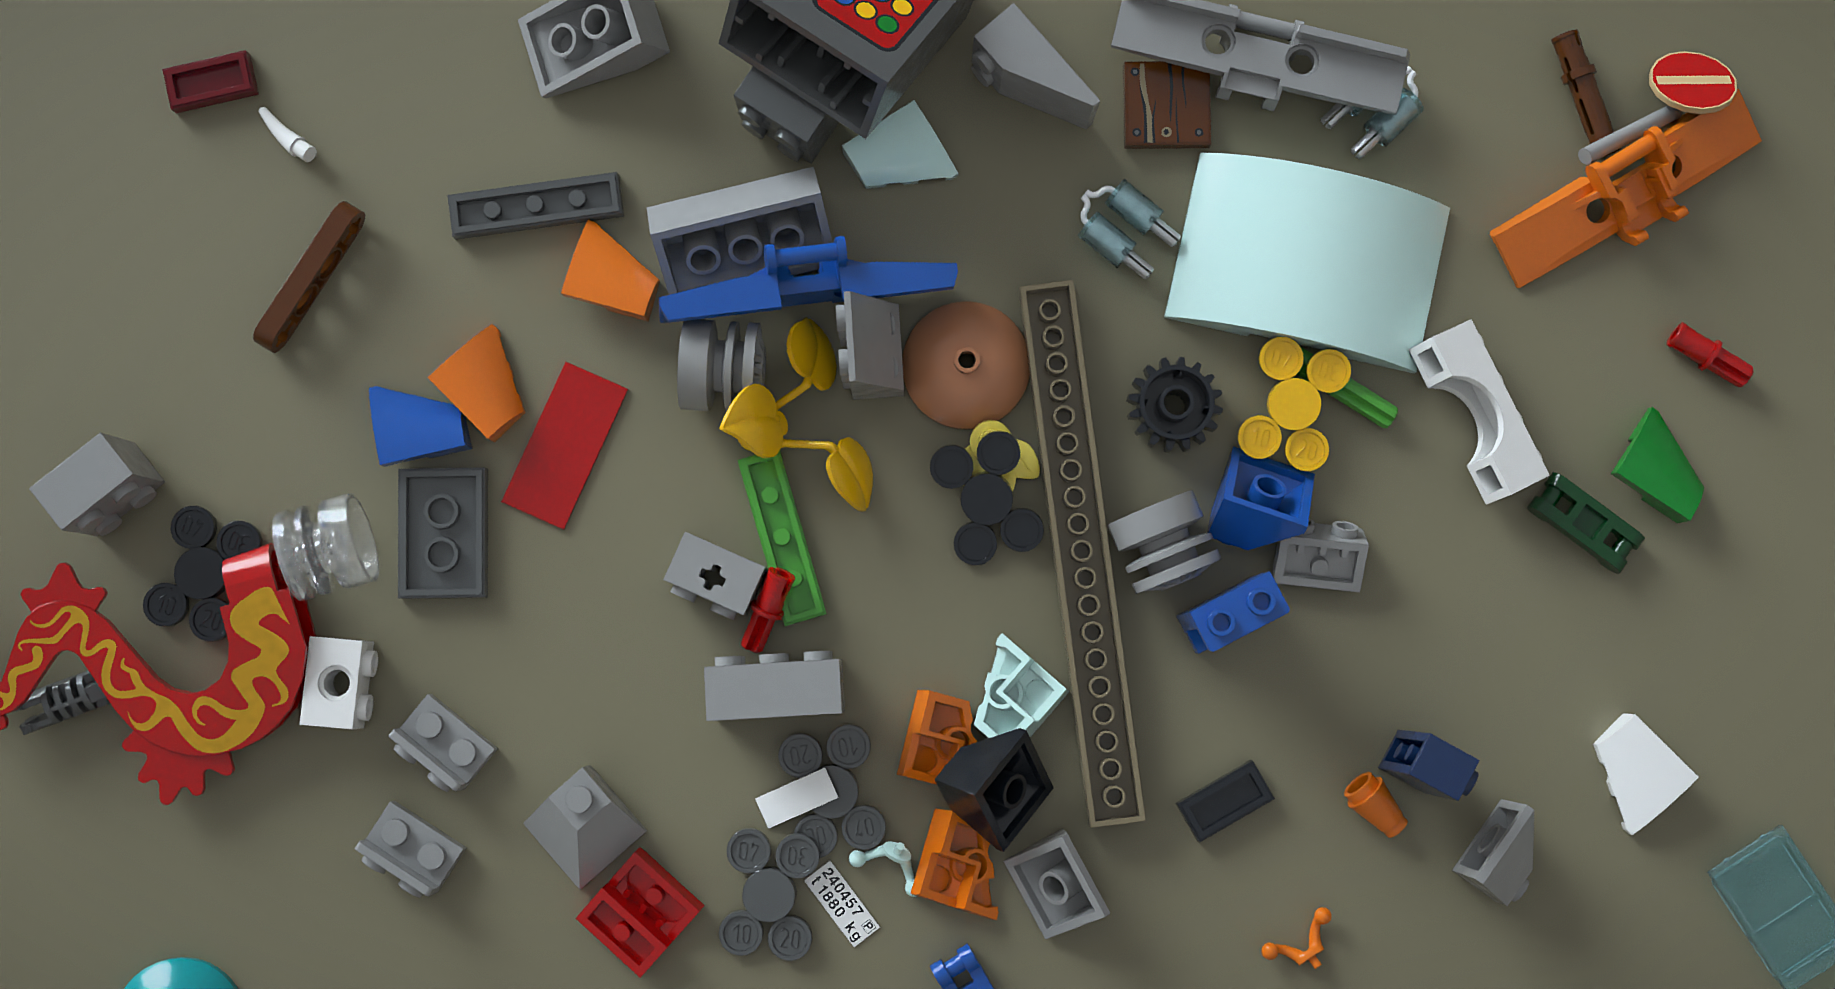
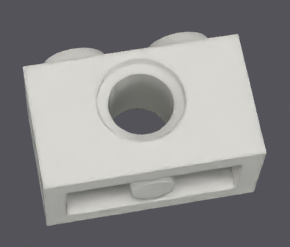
M310 636L299 725L342 729L364 728L365 721L370 720L373 711V696L368 694L370 677L375 676L378 667V653L373 651V641ZM340 671L345 672L350 680L349 689L343 695L338 694L333 685L334 678Z

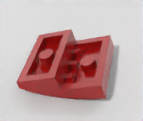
M639 847L575 919L641 978L705 905L645 850Z

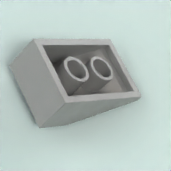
M551 0L518 19L538 88L543 98L553 97L638 70L670 53L654 0Z
M1014 3L974 36L971 61L973 66L971 70L985 87L992 85L1001 95L1081 128L1087 129L1093 124L1100 100Z

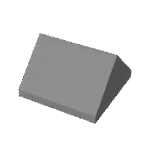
M1063 828L1004 861L1045 939L1099 920L1110 914L1069 835Z

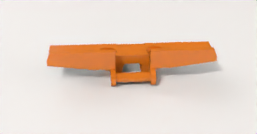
M1737 89V93L1730 105L1718 112L1706 114L1686 112L1679 119L1662 128L1657 126L1650 127L1644 131L1641 139L1601 163L1595 161L1586 166L1585 172L1587 177L1577 178L1491 230L1490 236L1496 244L1516 288H1521L1614 233L1622 241L1637 246L1649 239L1647 231L1642 229L1662 217L1672 222H1677L1689 214L1688 209L1684 205H1678L1673 198L1762 141L1740 90ZM1644 157L1645 163L1611 182L1609 177ZM1675 161V171L1673 173L1672 166ZM1600 199L1604 206V213L1597 222L1593 223L1587 217V207L1590 202Z

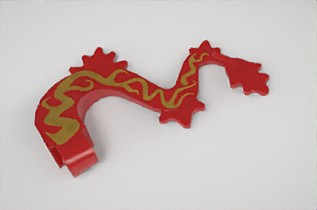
M273 543L225 559L222 562V576L229 605L220 607L229 642L228 663L218 681L205 690L191 692L174 688L161 679L116 626L98 611L100 605L107 597L108 592L106 588H84L79 582L73 567L67 562L59 563L48 585L38 590L25 588L20 593L31 614L25 618L17 633L2 681L0 682V730L6 729L9 725L6 714L16 711L28 701L57 656L61 652L68 650L80 657L112 707L130 728L134 730L122 742V748L127 752H142L147 755V761L138 773V780L141 783L157 780L159 783V799L163 805L172 804L183 787H187L192 795L199 796L206 789L205 772L207 769L214 770L225 776L234 773L235 766L231 751L248 747L268 737L283 725L299 707L303 698L310 636L316 637L304 587L292 590L283 558Z

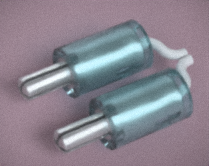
M1408 66L1406 75L1409 74L1407 84L1411 91L1406 88L1402 89L1396 115L1377 111L1364 124L1367 134L1351 148L1352 154L1354 155L1371 138L1372 140L1355 156L1356 158L1362 159L1377 143L1384 147L1388 146L1424 111L1423 104L1418 98V88L1413 81L1416 72ZM1336 103L1321 118V122L1324 125L1334 116L1325 126L1331 129L1347 113L1351 116H1358L1364 109Z
M1126 179L1122 180L1116 188L1104 186L1096 192L1088 189L1081 197L1084 207L1080 218L1084 227L1077 236L1116 268L1125 263L1143 279H1147L1152 274L1154 268L1133 252L1137 243L1098 211L1089 220L1087 219V213L1091 206L1089 198H1098L1105 192H1110L1111 195L1104 204L1143 236L1151 230L1169 246L1173 247L1180 240L1181 235L1160 219L1164 210Z

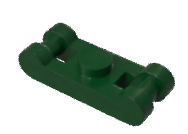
M1552 472L1544 483L1547 487L1540 497L1535 496L1527 509L1594 556L1605 568L1620 574L1627 564L1625 559L1632 549L1637 550L1645 540V537L1566 477ZM1561 497L1572 503L1565 514L1555 507ZM1610 532L1617 538L1611 548L1603 543Z

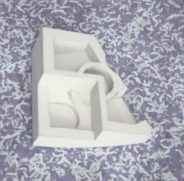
M1623 713L1593 744L1599 762L1605 766L1608 777L1606 782L1610 794L1616 797L1624 820V822H1621L1622 828L1629 835H1634L1651 822L1699 778L1636 714Z

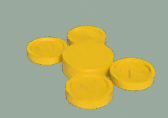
M1276 337L1267 341L1259 354V364L1262 371L1272 379L1282 380L1271 389L1268 395L1267 410L1271 418L1257 415L1246 419L1238 430V444L1246 455L1256 459H1264L1273 455L1280 447L1282 440L1280 427L1296 430L1286 440L1284 448L1286 459L1298 470L1313 471L1320 468L1326 462L1329 455V444L1326 437L1318 430L1307 428L1318 418L1321 410V397L1318 391L1332 393L1342 389L1350 379L1351 365L1343 353L1333 349H1325L1315 353L1308 361L1306 367L1308 381L1292 378L1300 371L1303 365L1302 349L1293 339Z

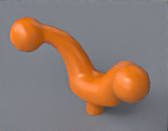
M1320 907L1315 911L1309 931L1308 950L1302 951L1291 946L1268 942L1262 946V956L1265 959L1273 960L1278 954H1282L1295 961L1299 966L1309 961L1313 968L1317 969L1322 964L1316 955L1324 950L1320 937L1321 924L1325 925L1331 921V911L1325 907Z

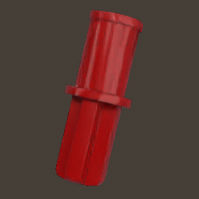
M1681 322L1674 329L1667 340L1666 345L1668 347H1672L1698 363V369L1703 371L1707 368L1736 387H1743L1754 373L1752 365L1722 348L1723 343L1720 340L1714 342L1687 326L1684 322Z
M770 567L768 569L757 599L753 600L750 604V608L754 612L741 641L743 648L754 653H761L775 620L783 618L784 612L782 608L788 592L795 581V576L789 571L779 567Z

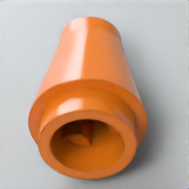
M1365 772L1356 777L1346 787L1344 796L1348 799V807L1383 832L1388 838L1398 835L1406 827L1408 820L1404 817L1381 777H1375L1371 772Z

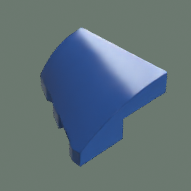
M378 386L369 388L372 425L379 464L386 467L424 457L432 459L473 449L466 416L454 404Z

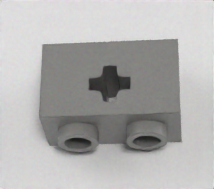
M685 532L663 580L673 584L671 593L693 603L697 595L713 602L710 608L711 611L734 620L737 613L744 616L748 615L751 609L750 604L755 600L768 569ZM717 567H721L720 575L726 578L723 587L714 585L712 590H709V581L703 578L706 570L715 572Z

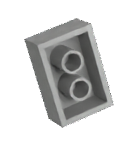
M832 651L804 652V661L789 662V654L786 653L759 655L760 664H745V656L715 657V666L704 667L706 721L845 712L842 659H833Z

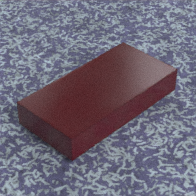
M246 50L162 69L170 108L176 114L259 95L251 55Z

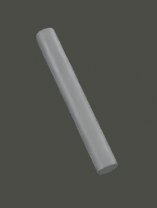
M1667 105L1580 149L1578 152L1579 160L1583 164L1588 165L1643 137L1644 131L1650 127L1657 126L1661 128L1679 119L1682 111Z

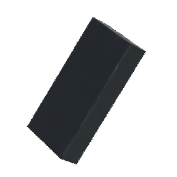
M1249 760L1175 804L1197 842L1200 843L1275 798L1254 762Z

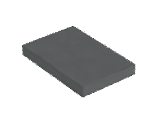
M487 468L398 469V599L488 598Z

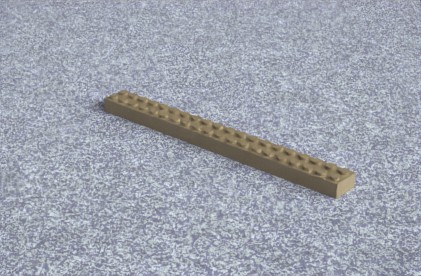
M1074 280L1020 286V307L1088 825L1090 828L1142 822L1146 821Z

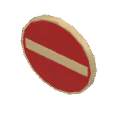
M1687 51L1669 53L1657 59L1649 72V86L1655 96L1668 106L1683 112L1696 114L1718 112L1729 106L1737 93V79L1731 70L1719 60L1702 53Z

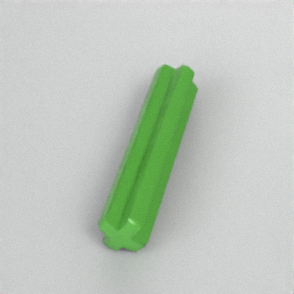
M1301 347L1304 360L1297 375L1308 381L1306 367L1313 354ZM1352 378L1339 391L1327 393L1381 428H1388L1398 413V408Z

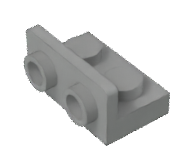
M1309 519L1308 528L1304 534L1277 542L1272 576L1277 584L1360 592L1369 543L1363 529L1351 522L1335 521L1332 525L1315 523L1312 519Z
M427 694L400 728L393 729L388 735L396 743L393 748L395 752L411 764H415L416 761L421 763L430 771L427 775L428 779L445 792H448L450 789L455 792L466 789L498 749L433 694Z
M394 800L389 802L367 838L359 841L355 850L364 855L362 862L366 866L382 874L387 870L401 879L398 885L403 890L421 898L423 894L429 897L439 892L467 847Z

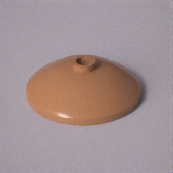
M978 302L950 303L928 313L910 333L903 351V380L910 398L928 418L943 426L954 429L972 430L983 421H999L1004 418L1021 400L1030 376L1026 342L1019 328L1001 311ZM963 354H970L974 357L975 364L971 368H963L959 364L958 359Z

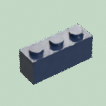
M1397 730L1378 768L1423 793L1459 801L1462 795L1467 796L1475 786L1479 775L1475 769L1480 760L1431 733Z

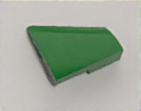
M1650 407L1629 437L1628 441L1631 443L1611 472V475L1642 494V501L1674 522L1691 521L1701 502L1704 486L1659 411Z

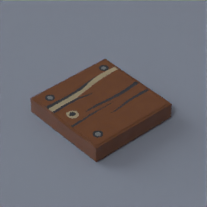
M1163 61L1124 62V149L1210 148V73Z

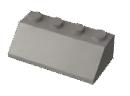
M814 167L647 207L650 235L669 295L752 275L765 268L763 252L764 246L767 244H774L775 249L833 243ZM819 263L791 265L789 269L791 275H797L819 269Z

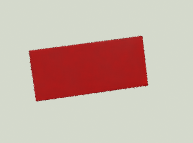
M565 362L501 502L565 530L629 389Z

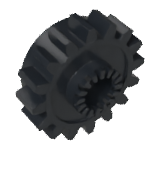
M1165 357L1159 361V370L1156 371L1150 365L1144 368L1143 372L1147 378L1146 381L1141 378H1135L1132 382L1133 387L1139 393L1128 395L1126 402L1136 405V409L1130 412L1127 417L1128 420L1139 419L1141 425L1134 432L1137 436L1145 432L1151 435L1148 446L1152 447L1160 440L1164 442V452L1169 453L1172 451L1175 443H1178L1181 450L1185 452L1190 449L1191 438L1201 445L1206 441L1202 430L1213 432L1218 427L1211 420V417L1223 413V408L1215 405V399L1222 395V391L1212 390L1210 383L1215 377L1213 374L1204 377L1199 373L1202 365L1199 362L1190 368L1185 366V358L1179 357L1175 365L1170 366L1169 361ZM1165 396H1179L1185 404L1183 414L1174 415L1168 412L1164 405Z

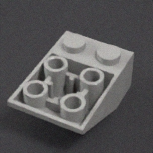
M851 291L844 292V305H836L837 332L839 333L841 346H847V349L838 350L843 389L851 388L853 400L903 397L904 380L899 304Z

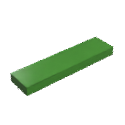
M779 451L776 456L767 459L757 455L739 459L738 464L768 569L770 567H779L795 576V581L788 592L782 608L784 612V625L789 626L827 615L781 452Z

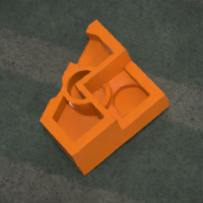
M587 220L574 251L561 294L568 298L605 307L607 311L649 322L660 280L596 222Z
M491 324L458 349L427 378L487 439L495 443L526 412L513 381L514 374L501 343L500 337L502 336L500 330Z
M917 690L897 775L937 785L934 779L961 747L977 742L971 733L973 718L969 701L930 690Z
M935 809L910 894L981 917L997 920L998 906H993L991 903L989 879L995 878L993 863L988 855L990 843L952 810Z

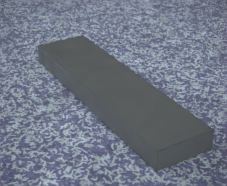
M617 172L447 195L452 237L455 240L587 222V220L596 221L624 217L620 179Z

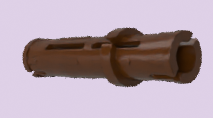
M1578 29L1552 38L1551 42L1564 73L1561 76L1564 85H1568L1572 93L1581 123L1591 144L1614 132L1594 74L1597 73L1595 65L1589 63Z

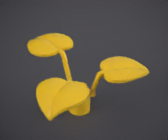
M805 317L791 327L786 344L787 354L792 367L800 376L804 377L802 383L776 402L772 393L763 385L752 384L746 386L730 404L719 429L736 438L744 449L766 459L776 456L783 447L827 450L831 455L826 460V470L832 485L853 508L864 512L868 508L871 499L873 472L869 456L856 440L846 437L841 439L838 445L828 441L783 438L788 432V422L785 415L778 411V409L808 390L812 383L821 391L829 389L836 376V357L827 335L813 320Z

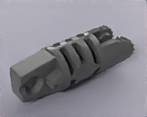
M87 670L75 676L35 689L28 701L19 707L16 712L39 703L42 704L44 713L28 718L19 726L23 735L90 710L110 704V702Z

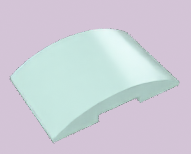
M1200 153L1164 318L1243 336L1254 334L1272 339L1288 337L1299 345L1322 350H1337L1343 353L1347 359L1416 373L1417 365L1409 349L1423 342L1450 207L1397 186L1333 169L1265 157Z

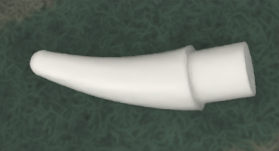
M266 107L259 109V113L267 127L288 153L294 157H299L305 162H310L315 158L317 153L315 147L307 143L303 137H300L284 126Z

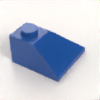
M1233 446L1211 510L1207 533L1211 532L1213 539L1223 544L1233 545L1245 550L1255 549L1304 534L1309 523L1315 474L1298 470L1293 466L1269 458H1252L1246 455L1240 448Z

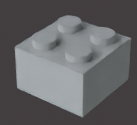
M100 432L31 486L29 490L61 530L93 536H104L119 527L122 523L121 517L133 507L135 509L141 508L152 501L157 495L155 490L164 484L165 481L134 442Z

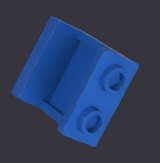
M1268 571L1251 576L1176 615L1195 653L1199 654L1207 649L1214 652L1289 613L1290 608L1271 572Z

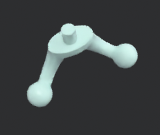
M888 841L869 851L855 850L849 855L850 864L857 868L863 866L868 860L884 856L899 863L907 882L905 886L906 894L911 897H917L910 894L915 878L911 864V853L902 842Z

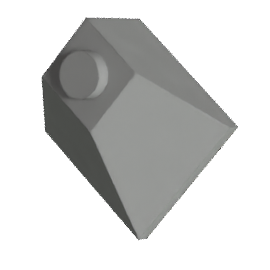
M591 765L582 767L552 793L523 823L579 890L647 832L645 827Z
M1501 799L1452 871L1495 902L1508 906L1511 901L1515 902L1520 899L1528 888L1529 880L1527 877L1533 870L1534 809L1526 804Z

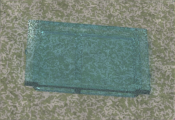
M1778 825L1766 834H1762L1757 840L1729 858H1725L1723 862L1707 871L1712 879V885L1772 977L1778 980L1783 989H1797L1835 964V904L1783 825Z

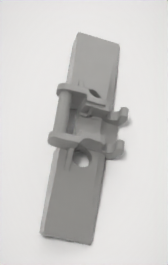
M1122 0L1111 47L1185 68L1222 76L1215 98L1228 101L1233 90L1262 97L1261 109L1274 111L1281 92L1286 91L1393 115L1397 114L1410 59L1408 49L1304 25V21L1300 20L1290 23L1240 11L1241 9H1238L1237 5L1233 4L1224 6L1203 0ZM1239 28L1289 40V43H1281L1235 32L1234 29ZM1211 34L1221 36L1219 43L1224 47L1225 53L1214 54L1210 52L1206 47L1205 39ZM1296 55L1308 56L1312 63V69L1309 73L1298 74L1291 69L1289 61H1293Z

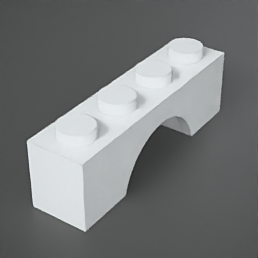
M1472 319L1437 334L1409 349L1427 388L1442 389L1456 395L1467 405L1475 419L1478 443L1476 452L1468 463L1467 468L1486 505L1510 496L1550 476L1543 463L1542 456L1536 449L1523 423V418L1517 411L1504 385L1503 378L1497 371L1484 345L1483 338L1478 333Z

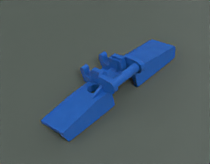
M844 236L835 237L833 243L775 249L774 244H767L764 246L763 252L765 268L748 277L734 278L658 297L660 323H671L781 310L782 307L830 301L832 303L844 302V292L846 291L873 298H884L952 290L957 278L958 267L957 263H863L847 258ZM819 263L816 275L793 277L789 269L791 265Z

